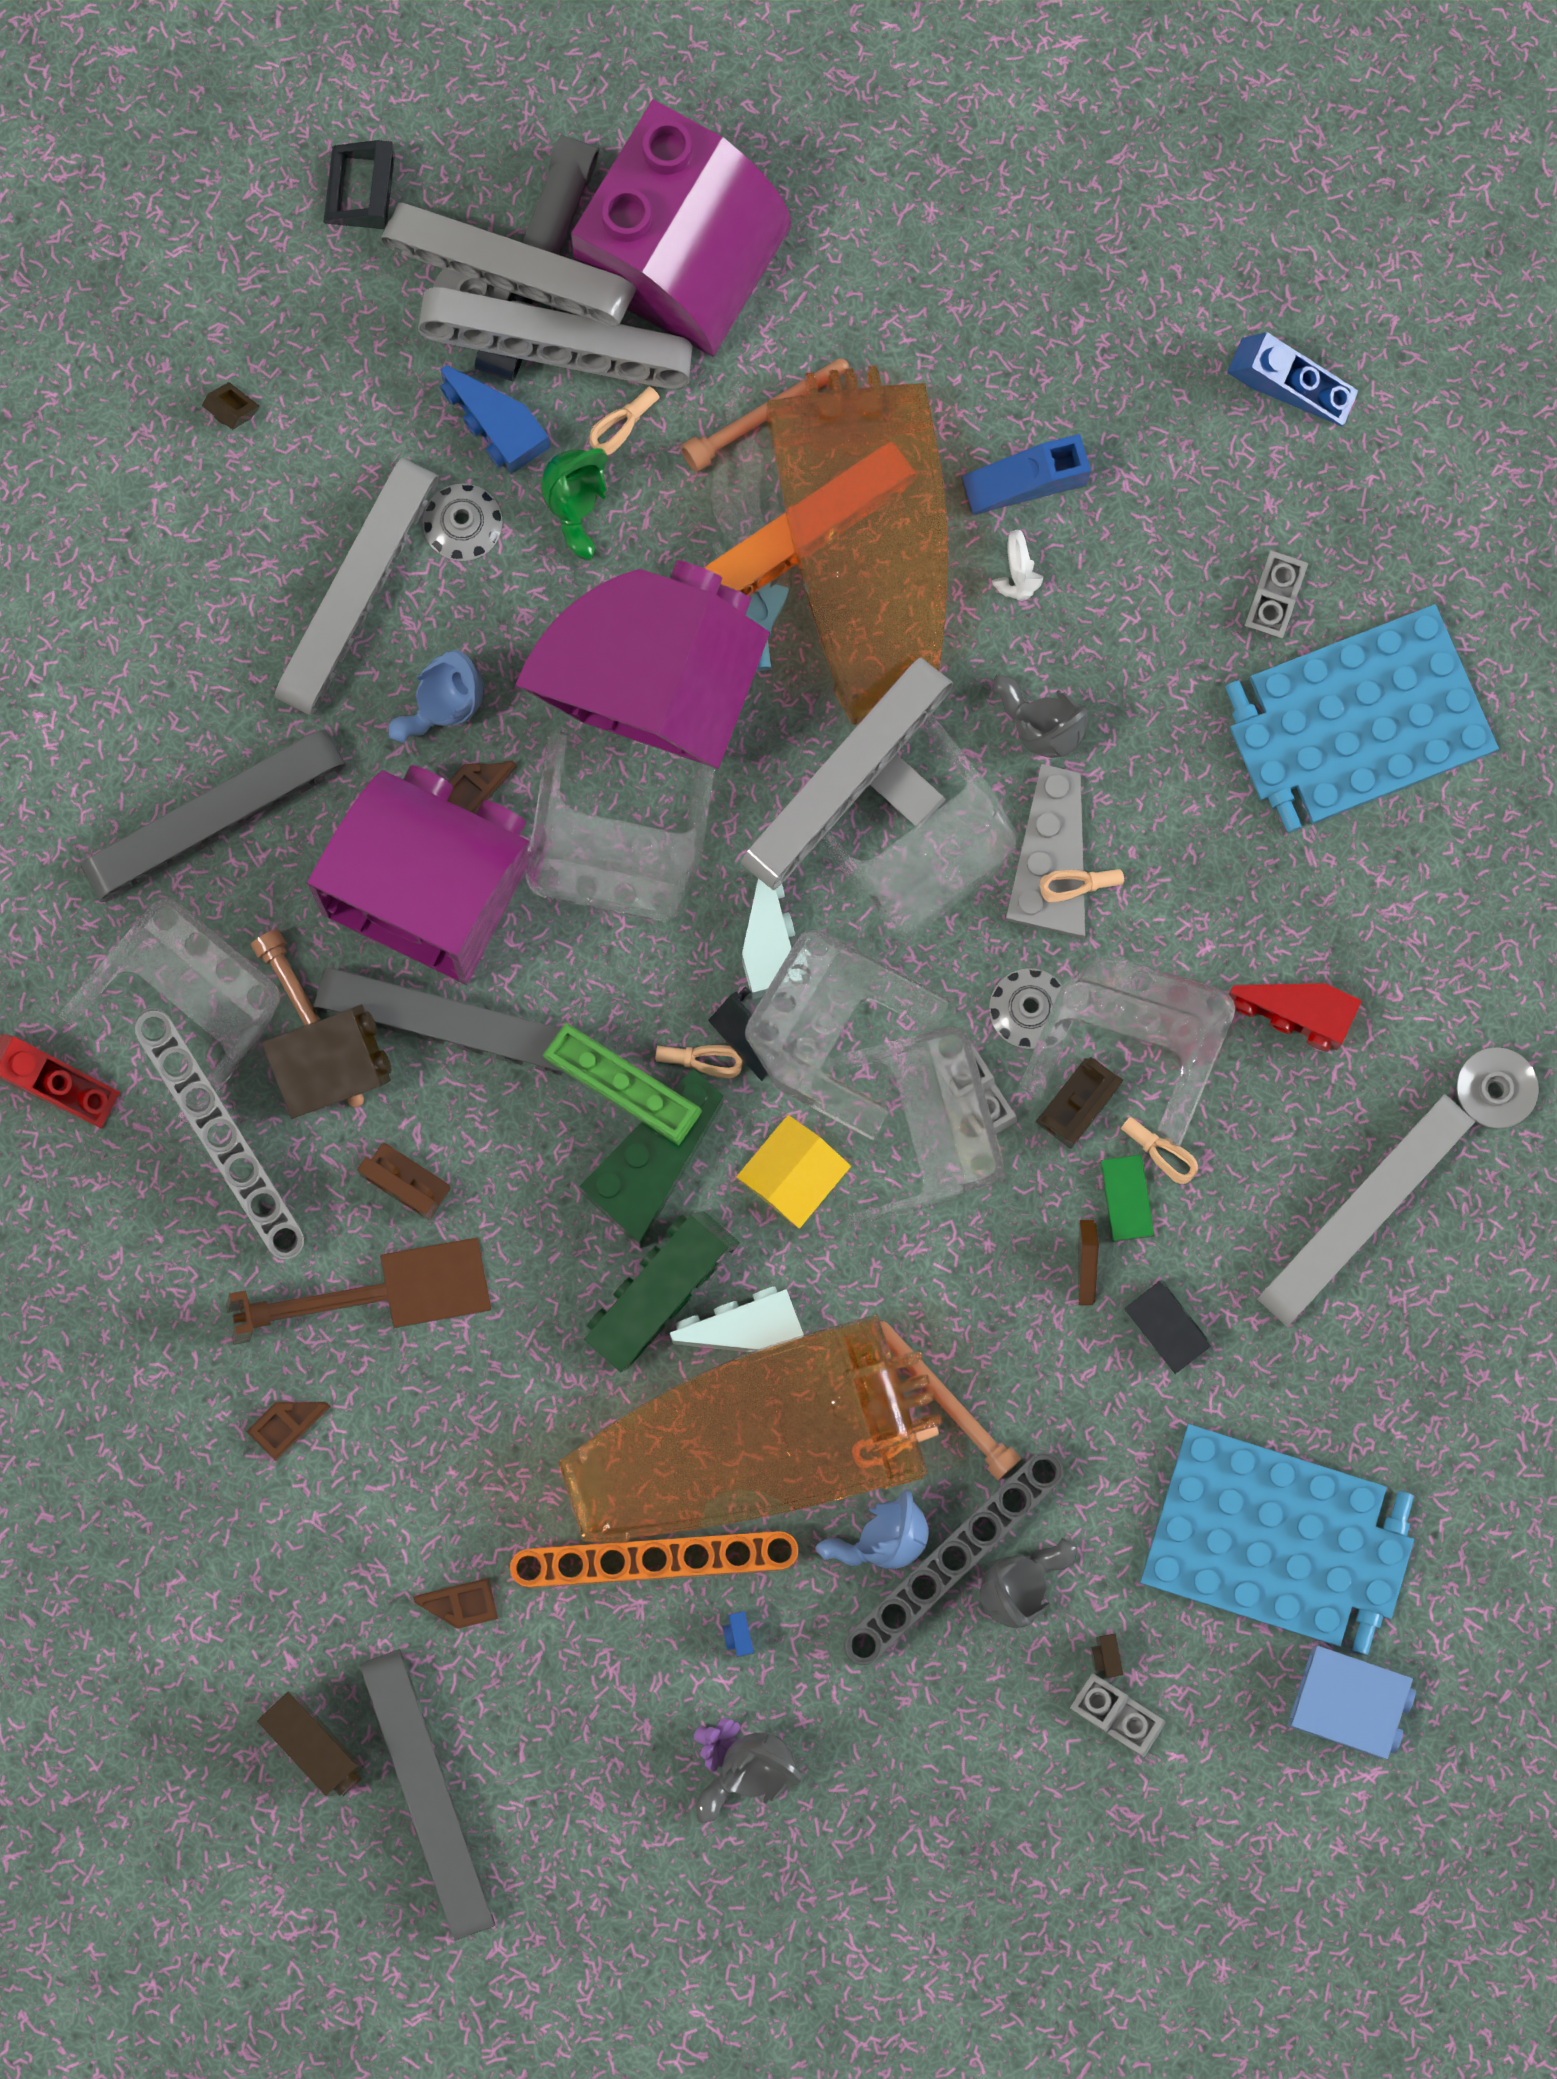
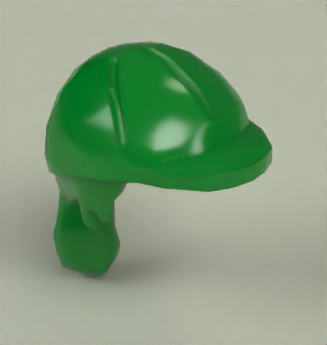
M601 448L588 451L574 449L555 455L545 467L541 479V492L544 502L549 510L560 518L561 530L569 548L576 556L583 560H591L593 558L595 545L581 526V519L593 510L598 495L602 499L607 498L604 494L607 491L603 475L607 454Z

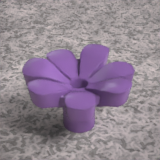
M722 1718L715 1728L699 1726L695 1731V1741L705 1745L700 1752V1756L705 1759V1766L712 1772H715L718 1766L722 1768L727 1750L737 1740L733 1737L740 1729L738 1722Z

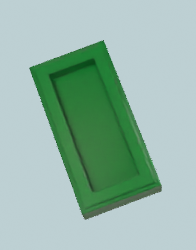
M1142 1154L1101 1160L1100 1164L1112 1242L1153 1237L1154 1230Z

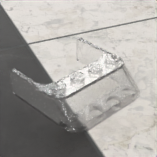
M933 715L926 719L923 730L966 782L965 788L961 793L871 860L860 861L852 858L830 831L819 841L889 931L901 938H911L919 934L1011 864L1019 856L1021 850V840L995 792Z
M559 727L550 733L547 739L526 871V881L529 888L535 894L545 898L656 921H668L675 918L681 912L702 858L715 768L701 763L694 767L684 833H675L577 812L569 809L560 797V782L568 728Z
M163 898L149 906L60 1011L58 1017L73 1026L116 976L125 972L136 973L210 1034L225 1049L226 1055L207 1077L217 1093L258 1044L280 1004L281 996L278 987L272 980L184 906L173 899ZM197 1088L186 1101V1104L193 1109H201L207 1105L209 1093L202 1088ZM180 1109L175 1116L182 1122L190 1124Z
M808 930L798 937L746 1025L745 1036L779 1090L858 1133L875 1140L887 1118L890 1108L820 1071V1068L853 1011L860 1003L866 1001L880 1003L931 1031H936L951 1000L823 931Z
M1103 955L1097 957L1067 981L1059 990L1022 1077L1020 1086L1034 1099L1043 1101L1076 1021L1171 1050L1180 1056L1182 1070L1159 1124L1158 1132L1170 1144L1179 1147L1234 1017V1001L1227 992L1219 988L1116 956Z
M954 1026L943 1027L806 1065L808 1074L813 1079L870 1063H880L892 1070L898 1085L923 1178V1188L919 1196L846 1215L851 1228L953 1201L996 1183L1001 1177L1004 1170L1003 1158L971 1041L962 1029Z

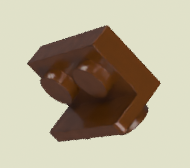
M386 1143L380 1145L372 1159L366 1156L357 1169L363 1179L428 1221H430L450 1191L448 1183Z

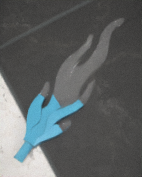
M740 381L734 383L726 401L725 419L727 425L741 418L738 404L742 384ZM750 432L734 440L740 460L739 483L735 494L728 482V449L724 446L717 450V464L712 485L711 502L715 520L731 549L767 525L762 515L759 497L762 453ZM771 492L769 506L773 521L781 516L782 512L776 493ZM713 542L712 550L715 559H717L725 551L719 542ZM790 570L781 574L776 584L771 588L770 583L749 596L751 601L746 616L770 632L768 639H771L772 627L787 599L790 586ZM768 640L756 671L771 669Z

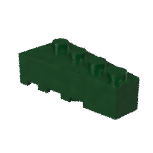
M694 1068L673 1089V1091L702 1110V1113L680 1145H677L641 1122L579 1186L580 1192L639 1248L644 1243L649 1231L724 1103V1096Z
M705 1211L691 1214L688 1218L682 1214L666 1232L671 1238L662 1249L654 1246L642 1259L640 1265L644 1270L635 1280L628 1277L614 1292L613 1296L618 1300L608 1312L601 1308L587 1324L591 1331L584 1340L620 1373L629 1369L666 1327L664 1325L666 1320L674 1318L692 1297L691 1291L695 1287L698 1289L718 1269L719 1263L717 1261L727 1252L732 1253L739 1246L740 1242Z

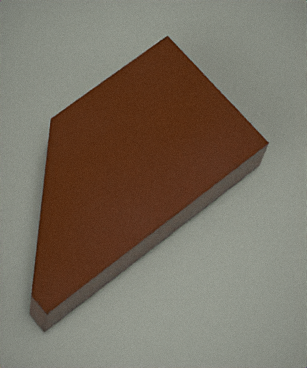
M513 761L492 764H463L448 781L454 788L447 801L476 814L482 801L488 800L517 768V764Z
M1080 1220L1079 1305H1093L1095 1303L1099 1244L1097 1226L1094 1220Z
M275 1402L246 1432L277 1461L331 1406L327 1402Z
M489 1578L413 1596L416 1604L457 1629L498 1619Z

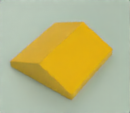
M787 1115L736 1178L800 1229L851 1168V1165L822 1138L790 1115Z

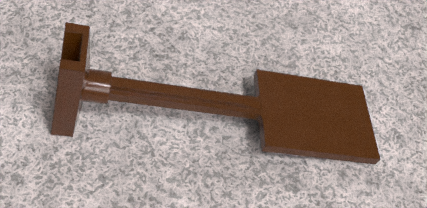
M478 1237L380 1255L384 1283L271 1304H267V1301L249 1303L246 1290L229 1293L226 1303L227 1313L240 1310V1313L233 1314L232 1318L234 1324L242 1322V1325L235 1326L232 1335L233 1345L250 1342L253 1328L271 1325L270 1321L381 1301L389 1303L393 1329L491 1311Z

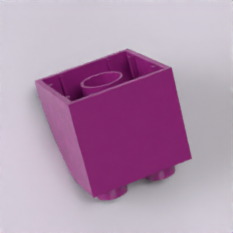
M652 99L571 235L575 261L621 276L635 286L636 292L627 308L628 311L672 335L687 339L692 346L714 357L792 224L788 208L778 191L743 153L724 137Z
M676 560L669 578L637 569L601 583L578 598L550 624L537 641L523 666L515 686L579 722L719 769L770 632L746 616L751 597L722 585V577L710 570L685 561Z
M410 765L403 779L381 770L361 792L341 821L316 864L307 884L322 916L467 986L532 859L529 840L520 836L526 821L513 811L487 800L482 801L476 815L448 802L447 800L454 787L442 777L419 766Z

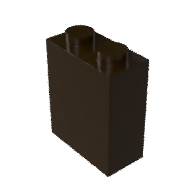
M362 1004L262 1042L291 1119L381 1087L391 1081L389 1073L392 1071L390 1060L384 1050H379L374 1037L377 1033L375 1021L368 1011H364Z
M288 1691L257 1720L262 1728L325 1796H334L336 1793L339 1796H345L362 1780L357 1773L364 1766L296 1693Z

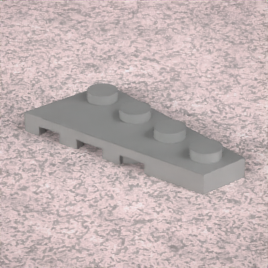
M1041 764L1005 921L1084 939V894L1064 901L1047 902L1041 895L1039 886L1041 878L1054 871H1083L1081 773ZM1076 879L1052 880L1048 888L1053 892L1061 893L1084 885V881Z

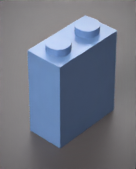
M1318 1645L1313 1646L1287 1727L1379 1759H1388L1390 1752L1397 1753L1402 1740L1403 1730L1398 1728L1402 1713L1408 1714L1414 1702L1416 1690L1410 1688L1413 1678Z

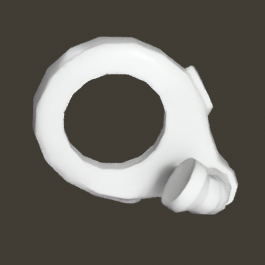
M1014 530L1009 534L1007 548L1010 571L1015 585H1009L1008 577L993 579L992 584L1005 597L1023 601L1028 600L1034 591L1041 586L1043 576L1032 572L1034 561L1029 558L1025 537L1021 530Z

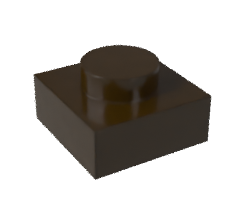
M227 382L208 393L202 407L213 414L218 422L227 425L233 430L252 419L259 405L230 382Z
M1116 1633L1096 1637L1097 1646L1091 1647V1657L1095 1672L1102 1671L1104 1679L1124 1675Z

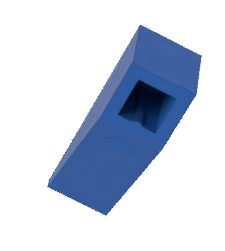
M1268 332L1243 337L1227 371L1228 374L1254 390L1340 426H1344L1358 393V390Z
M448 365L440 369L442 381L444 382L439 386L442 393L452 406L459 403L466 412V415L462 417L463 421L475 437L482 434L488 442L489 446L485 450L497 468L504 465L509 473L512 474L550 448L549 436L526 405Z
M1076 434L1039 444L962 475L961 479L971 513L975 515L1086 486L1091 469L1081 435Z

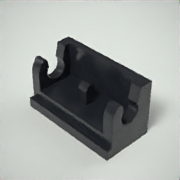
M745 986L739 994L737 991L731 994L708 1021L737 1052L754 1074L763 1081L787 1064L800 1047L794 1041L788 1048H781L766 1031L763 1023L759 1022L744 1006L743 1002L751 994V991Z
M1162 1280L1158 1281L1124 1308L1174 1374L1181 1371L1213 1346Z

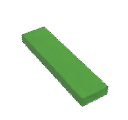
M568 1023L563 1025L542 1055L546 1061L677 1145H680L702 1113L700 1107Z

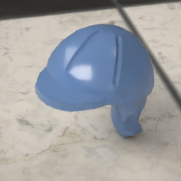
M459 650L448 651L433 659L429 666L417 676V680H421L416 691V701L419 710L413 716H397L392 719L388 725L389 738L404 744L407 737L424 735L431 726L459 725L471 719L482 704L485 687L479 670L466 654Z
M905 1489L895 1501L876 1503V1508L869 1507V1511L877 1515L865 1525L861 1533L860 1542L852 1545L840 1538L830 1537L819 1542L815 1550L824 1560L835 1558L850 1566H859L862 1563L870 1562L881 1568L897 1569L911 1564L922 1554L927 1545L929 1528L923 1512L913 1502L912 1492Z

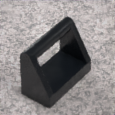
M373 140L332 146L323 220L325 224L385 229L388 221L395 161L392 141ZM347 158L374 160L369 208L341 211Z

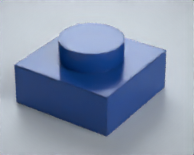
M745 1611L728 1615L730 1624L722 1626L727 1650L735 1649L737 1657L754 1654Z

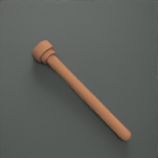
M839 358L710 437L705 438L702 436L698 439L692 437L682 443L680 450L687 464L696 473L711 464L710 459L715 457L717 450L846 373L849 368L848 362L843 358Z
M274 929L255 939L250 945L257 958L263 959L265 964H271L304 1025L320 1020L284 956L287 954L285 949L287 942L280 930ZM362 1094L346 1100L350 1106L359 1107L363 1104L364 1097Z
M879 1321L875 1324L874 1332L987 1456L985 1458L989 1465L987 1470L997 1481H1000L1022 1461L1020 1455L1012 1447L1007 1448L1003 1443L1001 1445L996 1443L887 1322Z

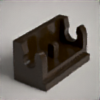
M1092 1057L1089 1059L1085 1058L1038 1117L1036 1123L1069 1149H1072L1124 1080Z

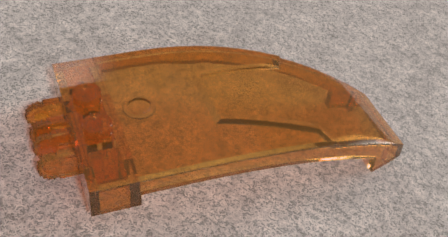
M876 365L868 366L867 381L870 387L859 389L857 388V376L853 368L844 370L846 390L841 388L838 370H830L828 387L831 392L818 393V383L814 373H805L806 395L767 401L766 410L771 446L775 453L783 503L799 570L819 637L835 681L834 692L852 725L860 724L918 658H923L939 671L946 615L948 580L946 503L939 452L926 384L881 386L879 371Z
M875 1314L755 1350L698 1374L661 1393L605 1427L558 1461L583 1541L627 1543L630 1538L694 1530L786 1513L882 1487L887 1489L923 1479L927 1470L916 1432L934 1428L943 1422L940 1414H931L912 1421L908 1409L927 1405L934 1401L935 1396L931 1390L904 1397L903 1393L929 1385L928 1375H916L899 1381L896 1372L897 1368L909 1367L923 1360L921 1352L914 1351L892 1357L878 1315Z

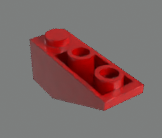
M1326 983L1233 985L1226 998L1233 1002L1232 1008L1240 1014L1254 1017L1257 1013L1271 1020L1269 1025L1275 1030L1289 1035L1294 1030L1307 1036L1306 1042L1309 1045L1325 1052H1329L1330 1047L1338 1050L1343 1044L1362 1000Z
M0 1035L1 1081L102 1129L120 1094L119 1091L15 1036Z

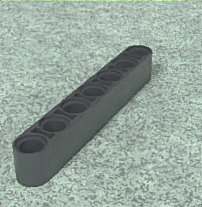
M325 729L316 731L86 859L81 864V868L100 902L110 901L113 899L112 894L121 889L124 892L146 881L148 879L147 875L158 869L159 872H162L184 859L182 855L193 849L196 853L219 840L218 835L230 830L232 833L255 820L254 815L265 810L268 813L291 800L289 796L300 790L303 793L325 781L324 776L336 771L338 774L346 767V763Z
M324 968L313 1006L317 1011L326 1013L327 1010L339 1013L362 1004L364 1011H368L372 1015L379 1028L404 1034L406 1030L417 1033V1038L443 1045L444 1041L455 1043L458 1049L483 1055L484 1051L496 1054L495 1059L522 1065L523 1062L534 1064L537 1070L562 1076L563 1071L546 1061L542 1056L561 1030L560 1028L353 973Z
M1046 1452L1038 1453L1031 1457L849 1633L844 1643V1650L848 1659L854 1664L862 1666L877 1660L1058 1485L1063 1476V1467L1060 1460L1053 1454ZM1043 1461L1052 1466L1054 1478L1050 1483L1043 1484L1034 1479L1032 1468L1035 1463ZM1015 1490L1022 1494L1025 1503L1024 1508L1020 1512L1013 1513L1005 1509L1002 1497L1006 1491ZM987 1519L993 1524L995 1533L990 1541L983 1542L975 1538L972 1526L976 1520ZM947 1548H958L964 1554L965 1563L960 1570L953 1571L944 1566L942 1554ZM921 1576L930 1578L935 1585L934 1595L926 1600L917 1598L912 1592L914 1579ZM890 1605L900 1607L905 1614L904 1624L897 1629L888 1628L883 1623L881 1617L884 1608ZM865 1634L873 1639L875 1650L870 1657L860 1658L853 1653L851 1643L855 1636Z
M398 1649L362 1662L360 1667L446 1919L456 1941L496 1925L493 1914H490L486 1903L488 1900L479 1874H476L472 1862L474 1859L465 1833H462L458 1822L460 1819L451 1793H448L445 1784L446 1778L438 1755L432 1747V1738L423 1713L421 1714L417 1703L419 1700L410 1674H407L404 1666L403 1654Z

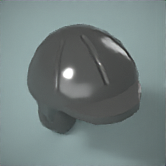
M1004 675L995 676L992 691L1000 695L1006 713L1016 719L1019 738L1029 751L1040 756L1057 758L1068 755L1080 745L1087 728V708L1078 704L1060 690L1056 691L1059 699L1044 697L1028 703L1023 700L1021 687L1014 678Z
M1061 1538L1057 1546L1038 1550L1031 1558L1018 1555L996 1560L984 1574L980 1587V1599L984 1610L993 1620L1006 1627L1022 1628L1032 1624L1050 1606L1049 1602L1043 1604L1047 1594L1044 1579L1045 1572L1064 1570L1071 1566L1076 1559L1077 1544Z
M755 1732L737 1739L725 1754L722 1773L701 1792L696 1804L698 1821L700 1823L714 1821L718 1817L720 1809L729 1794L734 1792L746 1797L765 1795L763 1803L767 1804L769 1800L774 1801L786 1788L798 1785L802 1780V1776L796 1769L794 1755L787 1744L781 1738L770 1733Z

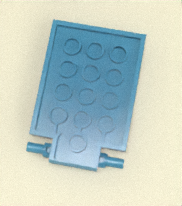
M1436 604L1252 675L1250 681L1264 711L1263 714L1258 715L1255 705L1249 704L1239 680L1225 686L1235 710L1232 716L1236 724L1229 727L1260 801L1268 799L1272 809L1278 810L1287 833L1302 828L1292 804L1295 798L1291 790L1295 788L1298 790L1311 823L1315 824L1496 753L1499 750Z
M1188 1424L1139 1584L1337 1647L1341 1646L1351 1609L1355 1608L1359 1610L1356 1622L1360 1624L1352 1651L1368 1656L1375 1629H1380L1383 1618L1392 1619L1415 1540L1407 1537L1410 1528L1407 1519L1414 1495L1398 1491L1391 1518L1386 1517L1383 1529L1375 1526L1387 1489L1386 1486Z

